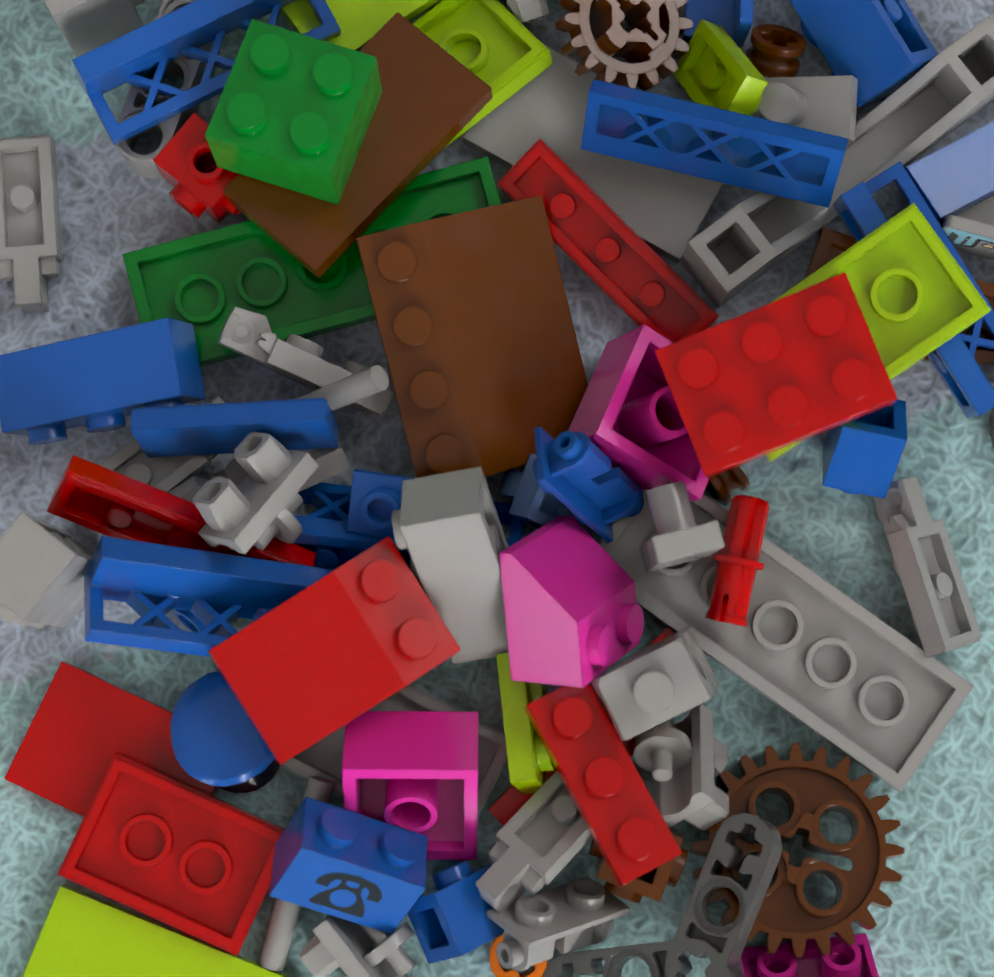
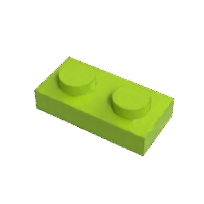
M701 19L688 43L690 46L689 51L681 56L677 64L678 69L673 75L694 103L752 116L760 105L762 92L768 82L722 26Z
M509 652L496 654L510 783L523 794L536 793L548 780L547 771H553L556 767L524 709L530 702L548 694L547 684L512 681Z

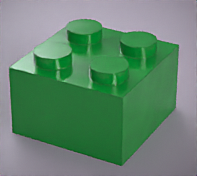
M252 19L205 134L217 167L339 205L382 93L377 58Z

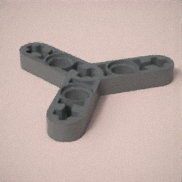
M747 813L732 815L722 823L716 833L674 940L568 952L554 957L547 964L542 977H573L574 971L575 974L621 977L624 965L635 957H639L649 966L651 977H686L693 969L688 959L691 955L698 958L709 957L711 964L704 971L706 977H744L737 968V965L781 857L782 841L780 833L774 824L765 818ZM754 827H756L754 839L763 844L762 851L759 856L748 854L739 871L741 874L752 876L749 886L740 880L721 876L724 866L735 870L739 867L743 857V850L735 845L739 833L750 835ZM728 887L738 897L740 908L734 922L728 926L720 927L710 918L708 903L714 892Z

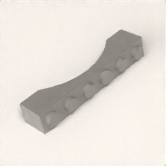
M988 16L940 52L911 79L856 123L855 143H847L829 208L759 192L735 206L687 243L680 260L718 308L818 234L823 227H827L840 216L832 204L842 194L861 182L866 183L899 161L905 168L994 101V21Z

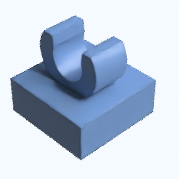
M530 454L523 473L508 470L500 494L504 497L513 498L509 514L537 529L560 515L572 516L574 518L572 511L553 494L544 492L539 486L532 467L536 454Z

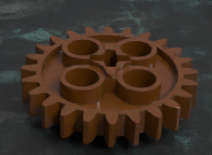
M792 743L786 760L780 761L774 748L769 745L763 750V766L759 768L746 754L742 756L739 760V766L743 777L740 780L724 770L718 776L721 786L726 794L729 795L728 816L703 831L708 834L707 840L697 841L689 846V852L707 857L716 833L725 820L732 815L740 813L757 816L755 810L757 797L765 793H774L783 798L789 809L787 822L783 825L775 826L780 833L782 843H787L795 834L803 837L802 847L804 849L824 855L843 857L852 862V869L849 871L839 869L829 863L811 857H805L797 866H793L788 863L789 852L782 849L773 880L766 892L746 942L748 943L758 932L765 934V952L768 955L775 953L782 939L788 940L793 959L802 958L806 940H812L820 956L830 954L829 935L832 933L846 947L854 944L855 938L850 924L855 922L867 930L874 929L877 924L867 909L868 906L872 905L883 909L891 907L893 902L879 888L881 884H896L902 879V875L886 867V860L899 857L905 853L903 847L886 843L885 835L901 826L900 821L893 819L880 820L877 813L890 800L888 795L869 799L864 792L870 785L873 776L868 773L854 782L849 779L847 774L851 759L847 756L834 769L826 766V747L820 746L812 756L811 761H803L799 743ZM837 811L849 820L851 837L848 843L842 845L833 844L822 836L819 829V819L822 813ZM739 835L735 842V845L743 850L742 859L748 854L759 856L762 851V844L745 842L740 839ZM703 866L693 872V879L698 880ZM723 867L721 876L741 881L739 867L737 870ZM813 873L823 874L834 883L836 899L830 908L818 909L810 905L805 899L803 883L808 875ZM728 887L714 892L708 903L709 905L723 901L728 907L719 921L721 927L734 922L740 908L738 897Z

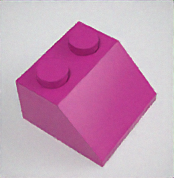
M643 324L606 343L568 431L586 434L611 459L612 468L618 466L641 488L650 490L659 486L684 481L689 500L697 501L702 498L709 477H706L655 353V350L670 345L673 342Z
M558 516L499 553L512 681L583 688L640 643L644 628V614L641 606L637 604L635 581L572 516Z
M366 711L345 724L342 761L344 809L428 836L427 860H477L478 712Z

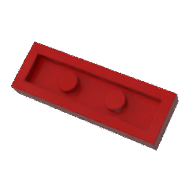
M590 683L583 688L561 686L526 705L524 710L619 887L630 883L682 854Z

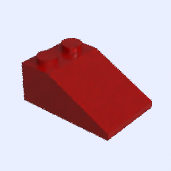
M388 536L208 651V654L277 763L282 765L461 651V649Z

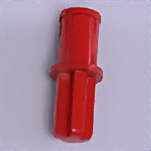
M735 495L731 500L723 538L725 547L721 549L720 554H713L712 560L717 561L718 566L709 609L705 616L706 619L747 627L748 620L746 619L756 571H763L764 564L758 561L770 507L768 502L761 498Z

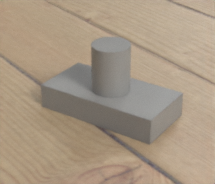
M853 75L765 78L768 83L762 92L760 105L752 116L848 138L847 143H855L858 79Z
M684 481L659 486L646 491L658 535L651 537L641 547L647 573L706 558L725 547L718 520L696 526Z

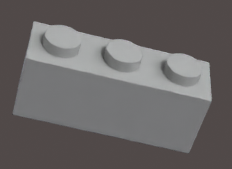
M481 466L403 480L401 509L393 510L392 512L394 538L400 550H409L411 555V572L461 649V651L451 657L453 664L497 657L496 654L507 653L508 642L499 553L508 548V544Z
M22 511L0 538V618L9 624H12L15 620L25 627L31 624L40 630L45 625L65 629L84 606V574L93 557V553L66 531Z

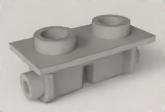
M586 877L572 880L568 884L535 895L521 897L502 913L497 912L494 908L487 911V917L504 929L503 942L499 943L496 948L499 963L506 969L512 968L515 971L521 972L529 969L532 965L552 959L554 947L562 954L590 944L604 942L608 933L614 928L613 919L629 914L631 907L606 891L602 884Z

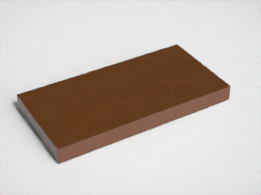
M398 12L359 51L377 58L382 93L339 205L238 174L223 190L226 199L318 278L332 266L355 242L356 238L379 217L493 98L492 89L489 85Z

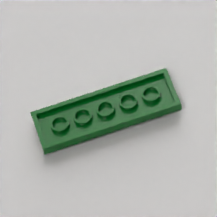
M488 156L418 175L359 237L501 204ZM251 220L122 254L140 324L163 318H172L193 324L200 367L243 356L216 343L224 322L234 307L265 315L272 333L276 334L278 339L285 342L289 333L307 339L376 320L356 240L320 278L315 276Z

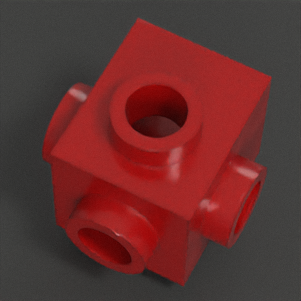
M193 113L153 159V162L161 176L174 186L168 194L177 204L197 219L203 212H206L220 224L229 212L233 215L241 212L226 199L223 190L238 173L217 167L205 137L209 124L196 113Z

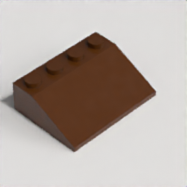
M542 195L422 221L356 238L416 478L480 466L484 477L526 465L530 454H536L535 428L541 427L554 440L562 432L568 431L588 383Z

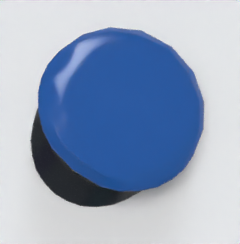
M220 671L207 673L186 688L175 704L170 723L172 748L181 767L198 781L232 793L256 791L271 781L279 770L280 765Z

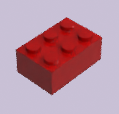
M846 272L655 350L705 476L709 478L892 405L898 399Z

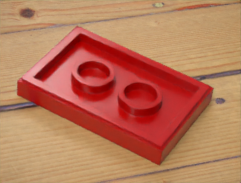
M65 661L61 662L4 778L83 817L89 808L113 754L116 752L208 794L214 795L217 789L216 786L205 784L190 776L176 759L171 743L170 723L173 715L172 711Z
M116 752L113 754L57 874L238 956L271 884L275 844L285 828Z

